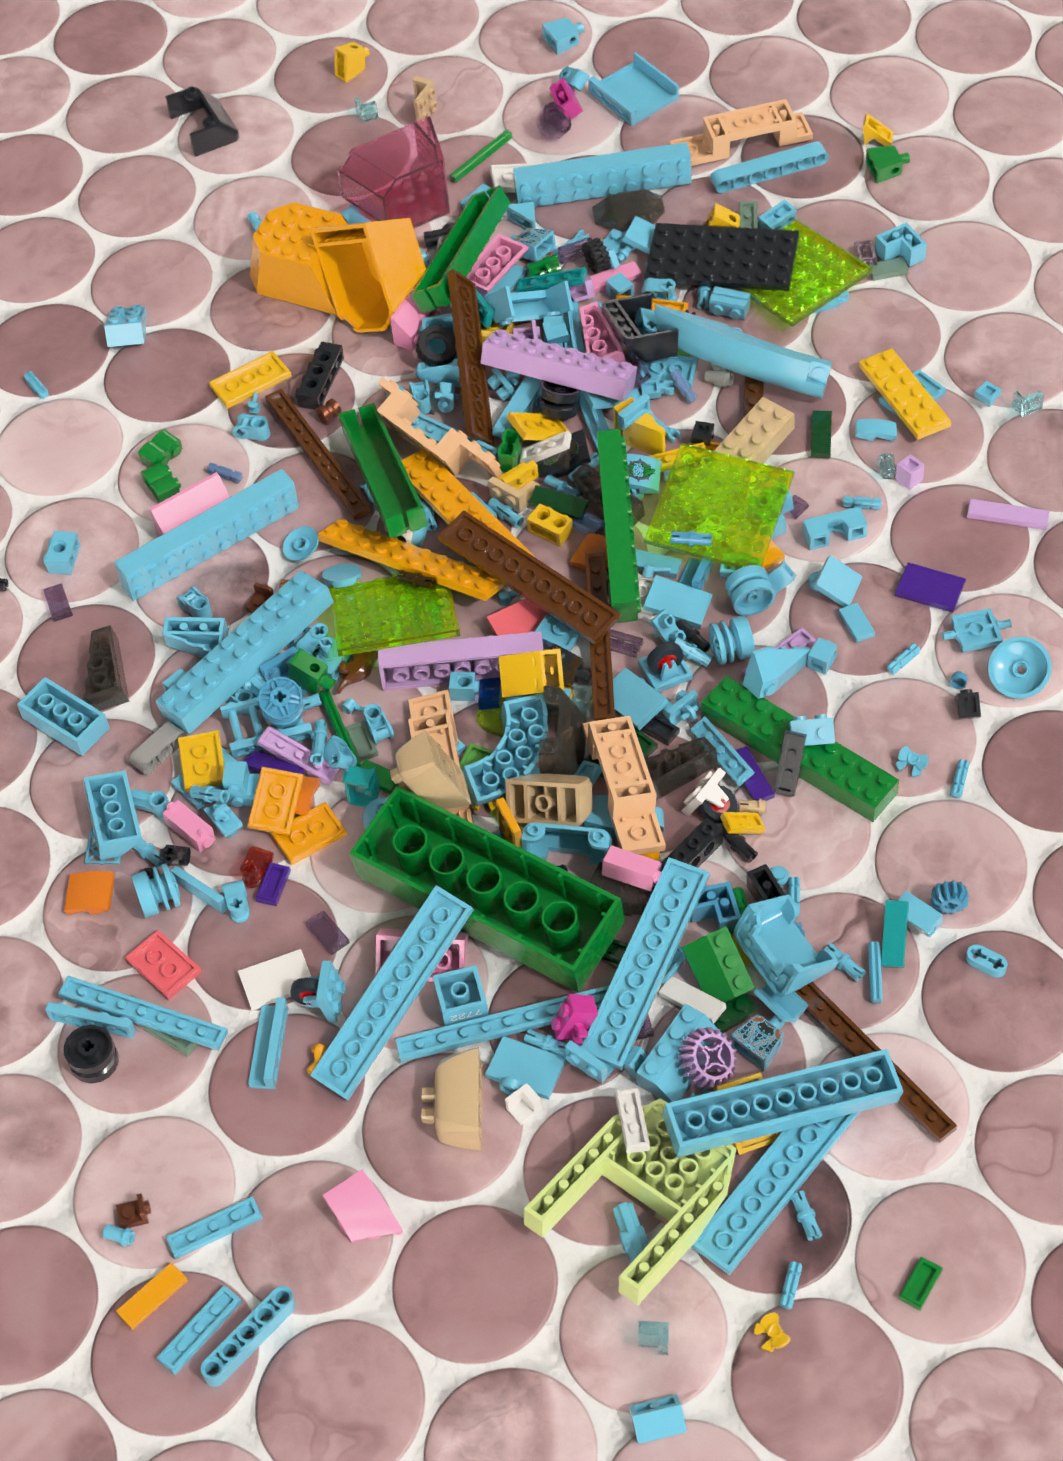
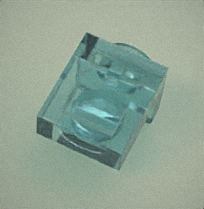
M1016 391L1013 395L1012 406L1022 417L1042 409L1044 394L1041 391H1037L1023 397Z

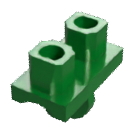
M558 255L546 256L535 263L527 264L529 277L561 271Z

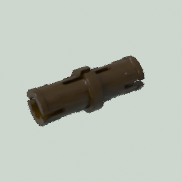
M400 570L399 574H403V576L397 575L399 583L410 584L414 588L422 587L435 590L436 587L431 586V584L437 586L436 578L424 576L420 572L411 573Z

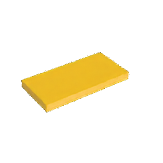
M271 351L210 381L209 386L228 409L252 397L255 392L260 393L292 377V375L274 351Z

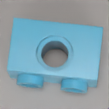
M54 531L52 539L50 538L48 542V552L44 554L43 563L46 565L48 573L72 574L81 546L77 532Z

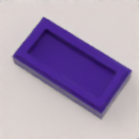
M269 863L255 897L256 902L277 906L291 872L289 866Z

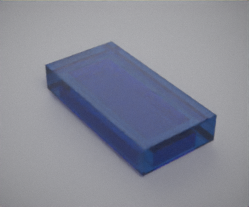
M500 677L480 679L479 710L500 708Z

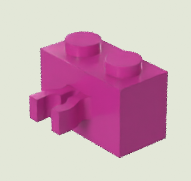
M561 78L549 87L555 101L548 103L546 107L550 110L549 114L552 117H555L560 111L570 121L583 112L574 89L564 78Z
M568 994L551 1020V1028L554 1030L556 1040H571L575 1044L582 1046V1038H587V1031L598 1015L592 995Z

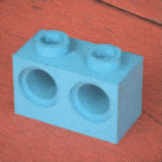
M784 199L758 217V229H789L795 225L797 209Z

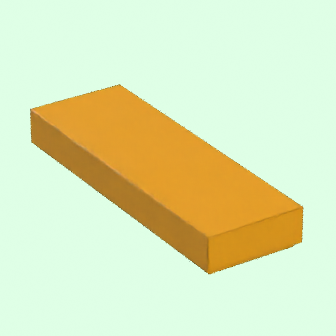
M171 1262L116 1312L134 1330L187 1283L188 1280Z

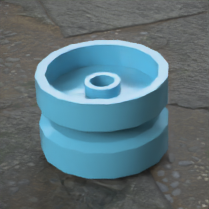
M749 565L734 571L725 582V589L731 599L732 606L736 613L740 615L751 616L759 614L769 608L776 599V592L770 583V578L766 570L761 566Z

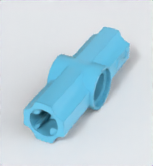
M624 1202L613 1208V1213L620 1230L619 1236L624 1252L628 1253L632 1263L648 1245V1240L643 1226H640L633 1203Z

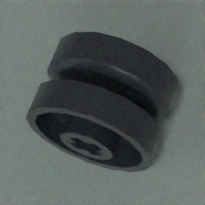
M545 380L540 382L537 411L544 416L554 419H571L578 414V400L580 399L581 390Z
M92 1024L85 1025L74 1030L66 1038L63 1046L64 1057L75 1078L81 1082L92 1084L104 1081L115 1072L119 1063V1055L114 1041L106 1029Z

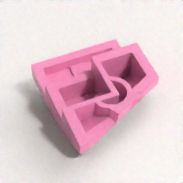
M363 1169L323 1195L325 1202L337 1217L339 1226L351 1242L363 1241L366 1238L376 1239L382 1235L394 1233L399 1235L403 1233L396 1218Z

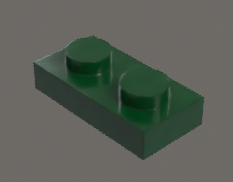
M744 993L726 1003L727 1008L715 1021L714 1025L723 1034L757 1015L758 1009L747 994Z

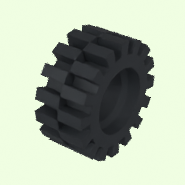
M597 237L583 243V257H585V262L588 263V267L591 268L592 272L597 274L610 267L611 262L609 260L611 259L608 256L609 252L606 251V246H604L600 238Z

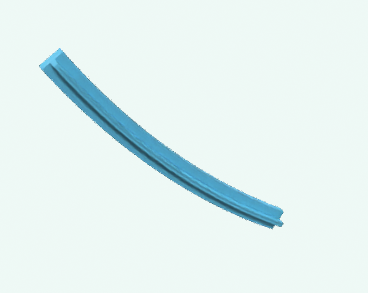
M572 301L573 310L561 315L562 323H565L570 341L564 342V348H575L579 352L585 353L578 302ZM581 391L580 399L578 400L579 408L598 453L597 431L610 429L602 410H592ZM630 489L631 503L644 498V494L639 493V489Z

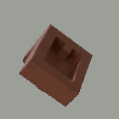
M255 582L253 585L255 593L246 605V611L253 613L274 594L272 587Z
M142 1193L137 1194V1200L116 1205L120 1228H132L149 1223L148 1214H151L149 1200H144Z

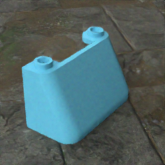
M451 313L423 318L420 334L423 329L433 324L443 325L453 331L454 323ZM433 338L428 342V348L434 354H442L446 350L444 341L439 338ZM457 352L453 361L448 365L429 367L424 362L418 363V367L415 368L417 378H420L421 381L428 379V382L440 384V382L455 383L456 387H461L459 368L457 366Z
M536 822L529 823L524 827L521 838L522 849L544 860H547L548 852L590 855V865L595 864L598 867L599 875H602L603 859L611 845L614 846L612 837L603 829Z
M789 894L749 904L734 929L737 943L772 991L779 997L790 995L831 972L839 962L828 949L820 950L817 954L795 925L794 921L798 915V907Z

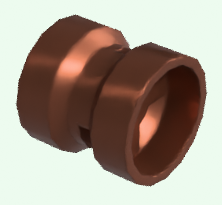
M332 398L326 401L324 406L320 405L315 410L318 418L324 424L329 423L333 417H338V414L342 413L339 404Z

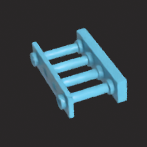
M258 697L237 703L229 702L220 707L223 719H230L235 741L229 743L234 759L250 755L254 750L258 752L267 751L257 745L258 740L263 734L257 711L261 710ZM279 697L280 703L283 702V697ZM250 713L255 732L254 737L243 738L237 715ZM303 718L294 727L287 729L275 728V730L297 743L311 739V723H304Z

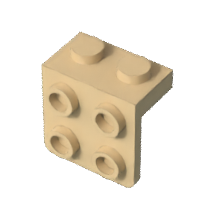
M416 75L413 78L414 108L417 126L421 127L437 109L434 81Z
M494 476L488 481L490 497L496 498L519 513L529 505L528 502L535 485L542 487V485L532 481L517 490Z

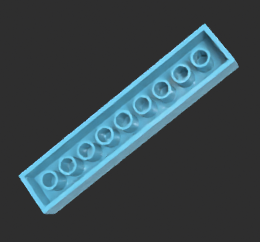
M687 142L513 168L517 203L534 202V207L605 197L609 196V194L615 195L618 192L627 191V193L691 184V154Z
M280 469L114 561L122 588L135 601L248 536L262 530L264 527L278 521L280 518L294 512L299 508L294 482L283 469Z
M300 570L155 701L163 717L186 733L190 734L231 695L260 670L261 665L274 658L334 603L328 587Z
M885 1049L666 1103L662 1115L676 1158L896 1103L899 1101L903 1089L889 1052Z

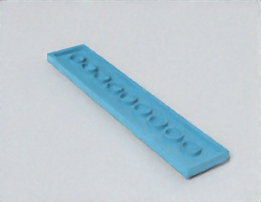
M670 857L668 858L598 1009V1015L581 1048L603 1063L623 1070L624 1062L631 1052L707 884L710 872Z
M437 885L434 887L310 1076L349 1101L474 910L471 906Z
M860 1112L783 1131L711 1218L691 1248L731 1275L791 1200L792 1194L799 1190Z

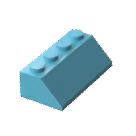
M126 770L84 777L85 796L100 860L120 857L142 841Z
M685 1003L636 1072L637 1086L663 1099L667 1103L681 1100L692 1085V1083H689L690 1076H683L685 1068L679 1067L683 1064V1061L678 1059L679 1055L683 1054L679 1050L680 1046L684 1045L682 1040L688 1037L690 1032L696 1031L698 1028L712 1027L713 1030L718 1028L704 1013ZM706 1041L700 1042V1044L703 1046H711V1044Z

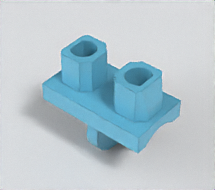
M492 368L491 370L494 374L487 380L493 390L503 385L496 391L502 401H505L510 396L513 397L516 391L512 385L516 386L519 384L518 379L520 375L506 370L504 377L498 368Z
M440 382V392H435V398H440L438 407L444 413L451 412L455 407L454 400H459V394H455V383Z
M662 609L656 617L649 621L655 630L654 636L660 637L663 643L673 642L676 636L682 640L686 638L683 630H679L676 626L674 616L669 614L666 609Z
M681 690L676 695V703L672 704L669 701L662 709L668 722L677 725L680 721L686 719L694 721L697 718L696 711L699 710L698 707L700 705L697 701L698 694L695 690L689 693Z
M216 802L214 805L203 809L204 813L225 838L233 837L239 832L238 829L243 827L242 822L226 803Z

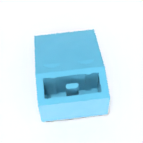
M132 305L130 308L118 306L110 310L104 325L108 347L145 343L146 306Z

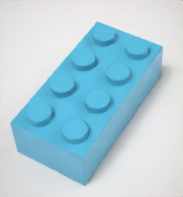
M46 677L17 704L22 719L81 756L110 729L104 713Z

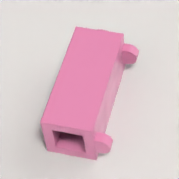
M179 800L175 803H168L167 810L162 813L166 825L200 853L205 848L210 847L214 840H216L213 828Z
M611 845L603 859L602 875L652 891L662 873L660 871L662 863Z

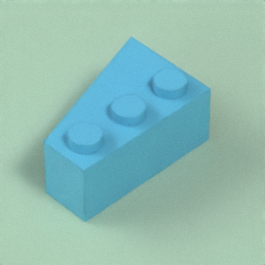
M165 617L162 635L167 646L203 658L228 636L229 629L225 618Z

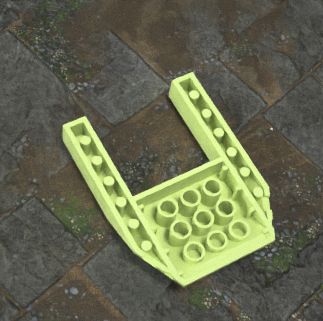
M663 1099L655 1100L646 1106L642 1105L650 1151L626 1153L619 1114L615 1115L524 1208V1225L543 1238L603 1175L669 1220L667 1225L619 1276L618 1292L637 1306L697 1241L727 1196L736 1154V1148L729 1144L676 1158L662 1115L667 1103Z

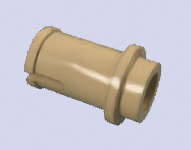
M759 798V800L740 799L739 810L740 812H757L759 815H762V813H766V800H762V798Z

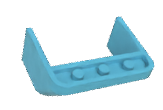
M568 281L561 282L546 290L510 293L509 286H505L483 297L494 310L493 320L496 324H500L501 327L511 325L512 322L542 320L546 316H560L573 310Z

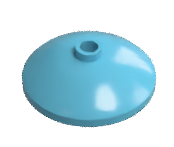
M1013 637L1003 641L994 649L989 659L988 672L992 684L1000 693L1010 698L1024 699L1036 695L1047 685L1052 673V662L1049 653L1038 641L1029 637ZM1025 667V672L1018 673V668Z

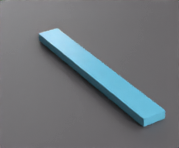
M69 975L58 992L59 998L116 1017H127L134 1023L219 1051L228 1034L227 1028Z

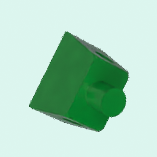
M893 145L866 148L865 162L876 183H881L901 175L903 164L910 163V156L908 152L899 154Z
M299 648L289 662V679L295 681L299 687L301 686V689L313 694L319 693L322 687L329 691H332L336 680L327 676V664Z

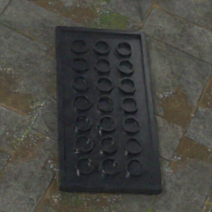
M656 223L644 280L647 278L672 279L675 281V284L790 291L799 231Z

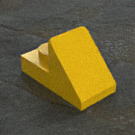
M867 113L863 122L864 145L868 144L873 138L884 146L891 145L894 132Z

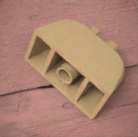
M426 730L398 749L395 755L397 767L390 770L391 778L395 784L400 783L401 788L413 792L415 795L443 809L471 804L463 771Z
M530 774L505 779L506 803L517 823L536 822L579 827L592 811V782L588 777L562 774Z
M479 1047L452 1054L438 1063L435 1070L434 1086L422 1088V1102L434 1103V1107L422 1108L421 1117L422 1123L435 1124L437 1138L443 1144L482 1151V1065Z

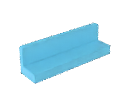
M277 997L275 1006L263 1005L261 1007L248 1082L250 1088L276 1089L289 1009L286 998Z

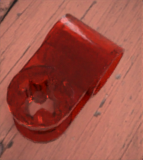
M256 846L249 848L247 856L240 866V873L243 876L242 879L245 887L252 889L261 884L269 863L273 862L274 853L272 851Z

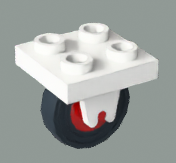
M718 768L714 773L709 771L695 786L696 789L684 800L683 803L686 805L681 811L686 816H689L699 807L701 814L705 818L707 817L717 824L723 823L720 818L723 812H736L737 799L733 792L725 786L717 785L725 775V772L721 768Z

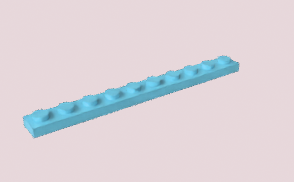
M610 985L575 994L592 995L598 1011ZM567 996L397 1038L396 1044L401 1063L528 1031V1029L551 1025L552 1018L556 1015L560 1005Z

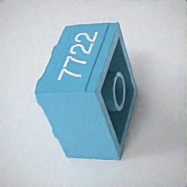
M476 965L433 976L435 991L445 1026L489 1015Z

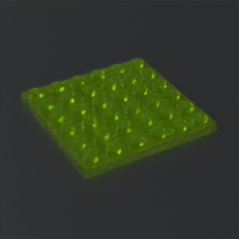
M794 220L781 229L799 231L790 291L734 289L750 293L752 301L793 327L872 274V267L800 221Z
M681 443L644 538V543L739 569L749 565L762 567L795 472ZM690 530L694 531V533H712V545H693L691 547L689 544H671L672 531L690 532Z
M397 575L385 579L377 578L367 582L359 581L347 587L329 588L334 602L331 607L338 656L461 636L451 589L439 584L437 586L431 584V586L436 587L435 590L422 587L414 588L410 584L399 583Z

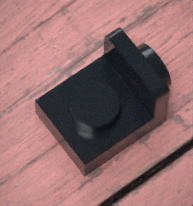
M696 421L691 436V443L698 444L704 442V445L710 446L711 439L714 438L715 424Z
M972 689L960 690V693L955 696L959 719L980 718L979 692H973Z

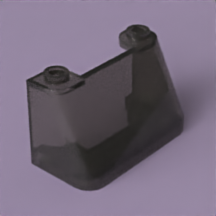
M544 686L543 698L548 713L547 723H553L555 732H557V738H545L540 742L538 753L540 774L574 775L585 759L586 739L582 727L583 723H587L586 715L562 688L558 686Z

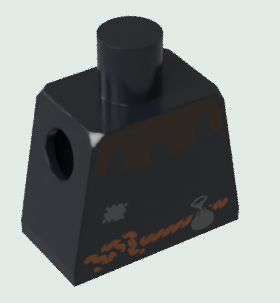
M553 643L551 650L560 649L564 687L575 688L577 680L588 684L592 673L582 669L583 659Z

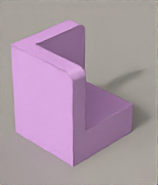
M588 275L586 276L585 284L569 287L570 296L574 302L595 297L592 279Z
M911 454L897 464L896 481L908 490H911L923 480L925 464Z

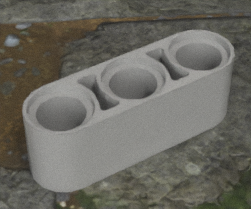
M166 722L131 754L129 762L144 774H150L179 748L178 738L187 736L186 732L172 722Z

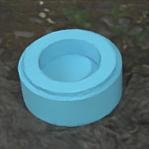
M503 1077L499 1084L500 1090L509 1096L523 1086L519 1081L511 1077Z

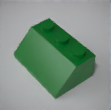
M727 926L681 947L702 992L722 1002H726L755 989Z

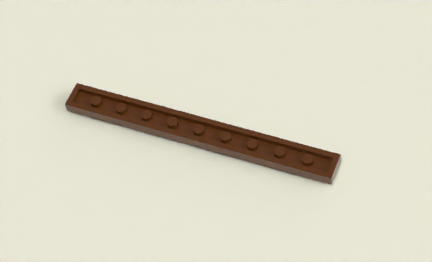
M282 388L266 395V402L352 517L357 520L371 513L372 509L369 503Z
M605 552L585 554L587 592L608 605ZM609 630L595 645L590 642L594 721L615 718Z
M813 982L795 991L809 1005L806 1010L853 1057L881 1051ZM892 1061L903 1089L898 1102L941 1143L957 1130V1124Z

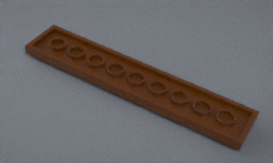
M455 269L448 271V285L452 306L451 315L454 323L453 332L456 340L455 349L458 358L457 366L460 375L459 382L461 384L465 433L475 441L480 440L495 446L485 365L481 364L483 344L476 286L474 282Z
M464 510L438 535L440 542L594 645L620 619V613Z

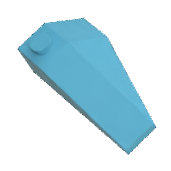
M767 646L752 651L743 686L758 699L774 694L806 666L811 649L808 647H792L791 649L779 647V649H774L772 646Z

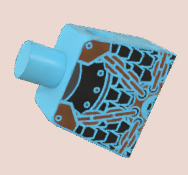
M528 228L520 235H512L510 238L528 246V250L522 255V258L534 262L539 261L556 246L553 230Z
M776 1014L769 1021L761 1015H757L731 1035V1041H733L731 1047L737 1049L740 1054L765 1071L783 1044L784 1034L780 1029L785 1025V1022Z

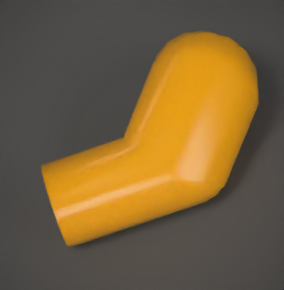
M315 1044L311 1048V1052L314 1054V1062L306 1069L310 1075L327 1050L323 1044Z

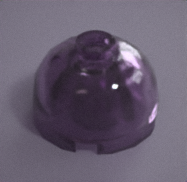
M549 103L545 105L537 116L536 122L539 131L550 139L561 138L571 129L572 125L570 117H566L564 114L565 110L558 104Z

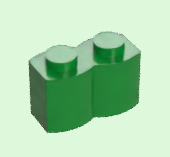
M512 428L504 430L502 443L498 448V462L501 465L499 468L502 472H508L518 466V458L522 453V437Z
M163 429L151 441L145 443L139 449L138 455L140 461L148 467L159 462L166 466L169 460L181 453L183 448L180 439Z
M159 462L141 471L144 483L158 503L180 492L181 484L177 477L173 478L172 471L168 465L165 466L162 462Z

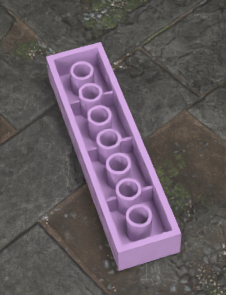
M495 330L483 342L481 364L620 401H623L634 388L637 366H633L629 362H617L610 357H598L594 353L579 352L575 348L567 349L560 347L556 343H544L540 339L525 338L524 335L510 334L505 330Z
M542 631L378 647V664L383 691L449 685L450 672H475L476 681L480 682L501 680L498 656L542 651Z

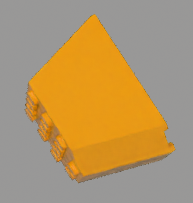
M295 202L269 210L252 238L250 278L257 294L337 315L310 229L347 225L342 214Z
M404 218L310 229L338 317L349 322L357 333L385 331L391 324L390 318L426 271L411 219Z

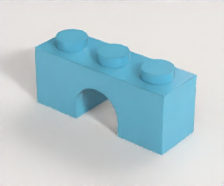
M860 507L849 508L844 511L803 520V535L809 549L814 550L829 546L831 532L843 533L847 541L867 537L868 524Z

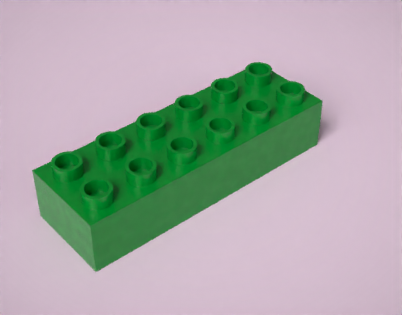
M399 786L395 787L349 853L359 878L418 909L422 907L436 885L474 909L460 931L468 933L469 936L578 993L582 990L625 923L621 898Z

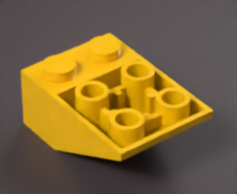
M633 397L613 407L614 429H620L618 427V413L635 401ZM645 413L625 430L620 429L621 437L625 436L626 445L651 455L665 452V429L655 422L651 414Z
M560 649L498 656L502 698L564 692Z

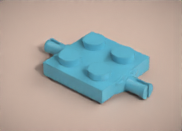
M991 608L953 615L950 620L953 630L942 632L943 640L955 638L959 642L962 652L998 646L1003 642L1000 629L1011 628L1012 623L1010 619L998 621L993 616Z

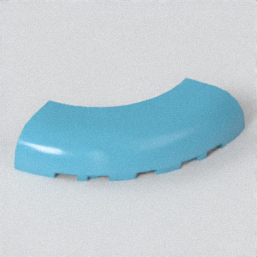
M542 693L503 702L500 714L503 724V737L490 756L487 755L473 764L466 765L463 769L473 806L486 804L506 794L505 779L529 775L537 764L543 752L548 732V713Z

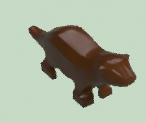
M383 636L374 643L358 646L357 642L353 641L350 649L354 650L352 661L346 665V662L342 660L338 666L339 677L343 679L337 688L338 694L346 686L360 682L371 674L374 664L378 659V647L389 645L388 636Z

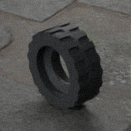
M433 324L432 326H427L419 334L416 342V353L418 358L427 366L448 365L453 361L457 351L455 349V335L453 331L449 330L450 328ZM439 338L444 341L446 350L442 354L432 353L428 348V342L431 339Z

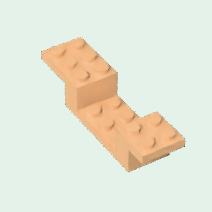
M787 99L703 117V134L671 140L670 145L687 142L691 154V166L730 158V141L773 132L779 146H785L812 140L813 133L803 113L793 114Z
M382 378L378 382L388 396L378 408V413L389 427L417 448L431 453L455 476L458 475L470 459L496 478L503 475L499 468L501 465L495 460L496 457L489 451H482V447L474 440L470 442L462 431L456 432L451 428L441 441L437 443L433 438L430 437L428 439L425 437V433L418 427L414 429L411 425L421 412L417 408L418 403L412 399L413 396L405 389L401 391L393 380L387 381L385 378Z
M444 690L409 699L411 719H408L411 739L426 730L460 768L456 744H459L449 691ZM470 805L445 809L474 824Z
M625 716L583 723L582 729L592 760L599 759L608 787L607 808L620 849L638 855L665 851L666 844L655 814L657 795L631 717Z

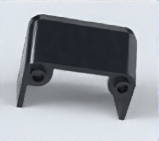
M193 86L165 96L171 119L203 108L208 116L202 122L204 129L189 134L195 157L238 141V129L217 98Z
M651 293L609 300L602 303V314L620 340L643 362H652L677 356L678 329L642 335L637 329L635 322L637 310L639 308L652 310Z

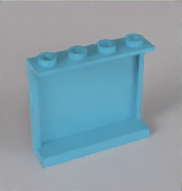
M636 52L634 53V62L600 81L594 76L588 79L589 93L631 126L679 99V85Z

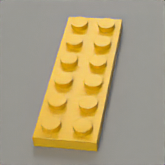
M892 348L859 361L861 370L917 440L951 427V420Z

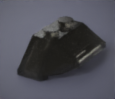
M646 189L612 194L592 207L596 225H601L610 231L615 229L621 232H626L629 229L635 216L654 225L665 213L662 196Z

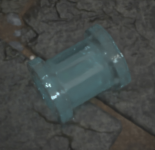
M890 453L881 454L877 458L881 468L879 474L883 479H891L896 476V468L894 467L895 457Z

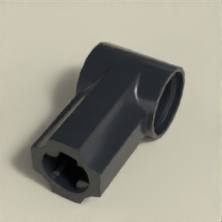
M447 223L442 229L423 232L426 247L436 246L441 236L448 235L454 223Z
M166 845L163 849H160V857L167 864L188 866L191 849L185 846Z

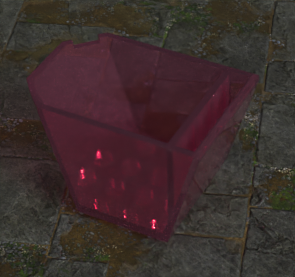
M430 116L351 149L348 153L350 156L344 165H340L337 169L342 198L377 221L410 218L414 229L450 213L445 161Z

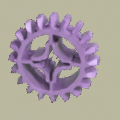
M712 1027L698 1028L696 1031L690 1032L688 1037L682 1040L684 1045L680 1046L679 1050L683 1054L679 1055L678 1059L682 1060L683 1064L679 1067L685 1068L683 1076H690L689 1083H696V1088L704 1087V1089L710 1090L716 1085L729 1082L728 1080L734 1077L733 1071L737 1069L734 1062H737L738 1058L734 1057L733 1053L737 1049L731 1048L733 1041H727V1034H720V1029L713 1030ZM701 1041H706V1042L710 1043L711 1046H710V1047H707L706 1045L703 1046V1045L700 1044V1042H701ZM705 1071H714L716 1074L714 1076H710L706 1074Z

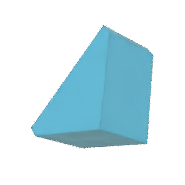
M534 202L509 204L507 208L508 220L525 230L528 228L536 229Z

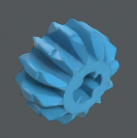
M954 880L951 882L944 881V883H937L936 887L932 888L931 903L933 908L937 909L940 913L944 912L946 915L948 913L955 914L956 911H963V908L968 906L969 893L962 882H955Z

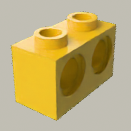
M539 504L527 518V530L561 547L573 533V522L567 515L560 514L550 507Z

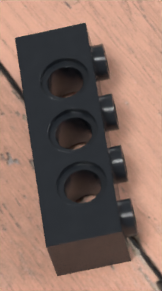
M321 341L319 347L315 349L314 358L309 362L306 375H303L301 385L295 392V398L298 401L299 407L316 410L317 407L323 405L344 360L342 345Z
M706 817L661 862L662 868L660 871H663L669 857L699 868L723 844V829Z

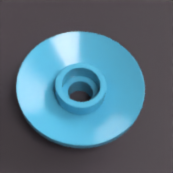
M308 526L293 530L283 543L284 555L292 561H301L308 558L318 546L319 538L317 532Z

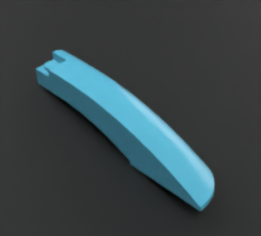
M658 304L655 305V322L659 332L678 329V349L735 373L819 399L823 398L833 362L769 343L729 327L728 324Z

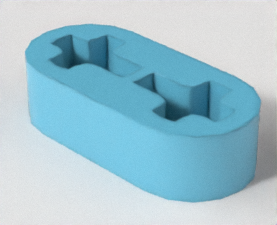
M978 944L970 946L967 950L966 961L970 966L995 978H1000L1006 973L1008 963L1003 956ZM980 954V957L973 958V955ZM997 963L1001 965L997 969L993 968V965Z

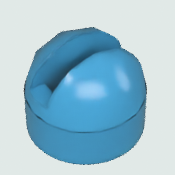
M962 671L954 672L951 676L950 685L955 689L965 688L968 680L967 675L962 673Z

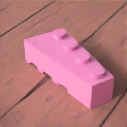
M597 301L581 307L580 313L586 352L594 353L602 358L610 357L617 362H625L623 350L608 321L602 314Z

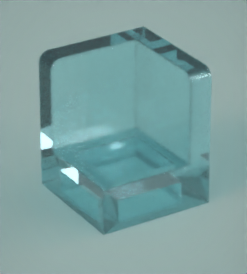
M358 97L354 98L356 112L362 123L378 118L375 101L361 104Z
M572 684V700L569 714L590 717L593 706L592 686Z
M639 1321L638 1345L640 1347H657L658 1355H668L669 1322Z

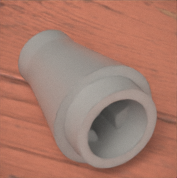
M727 369L707 370L705 381L727 388L733 384L734 373Z

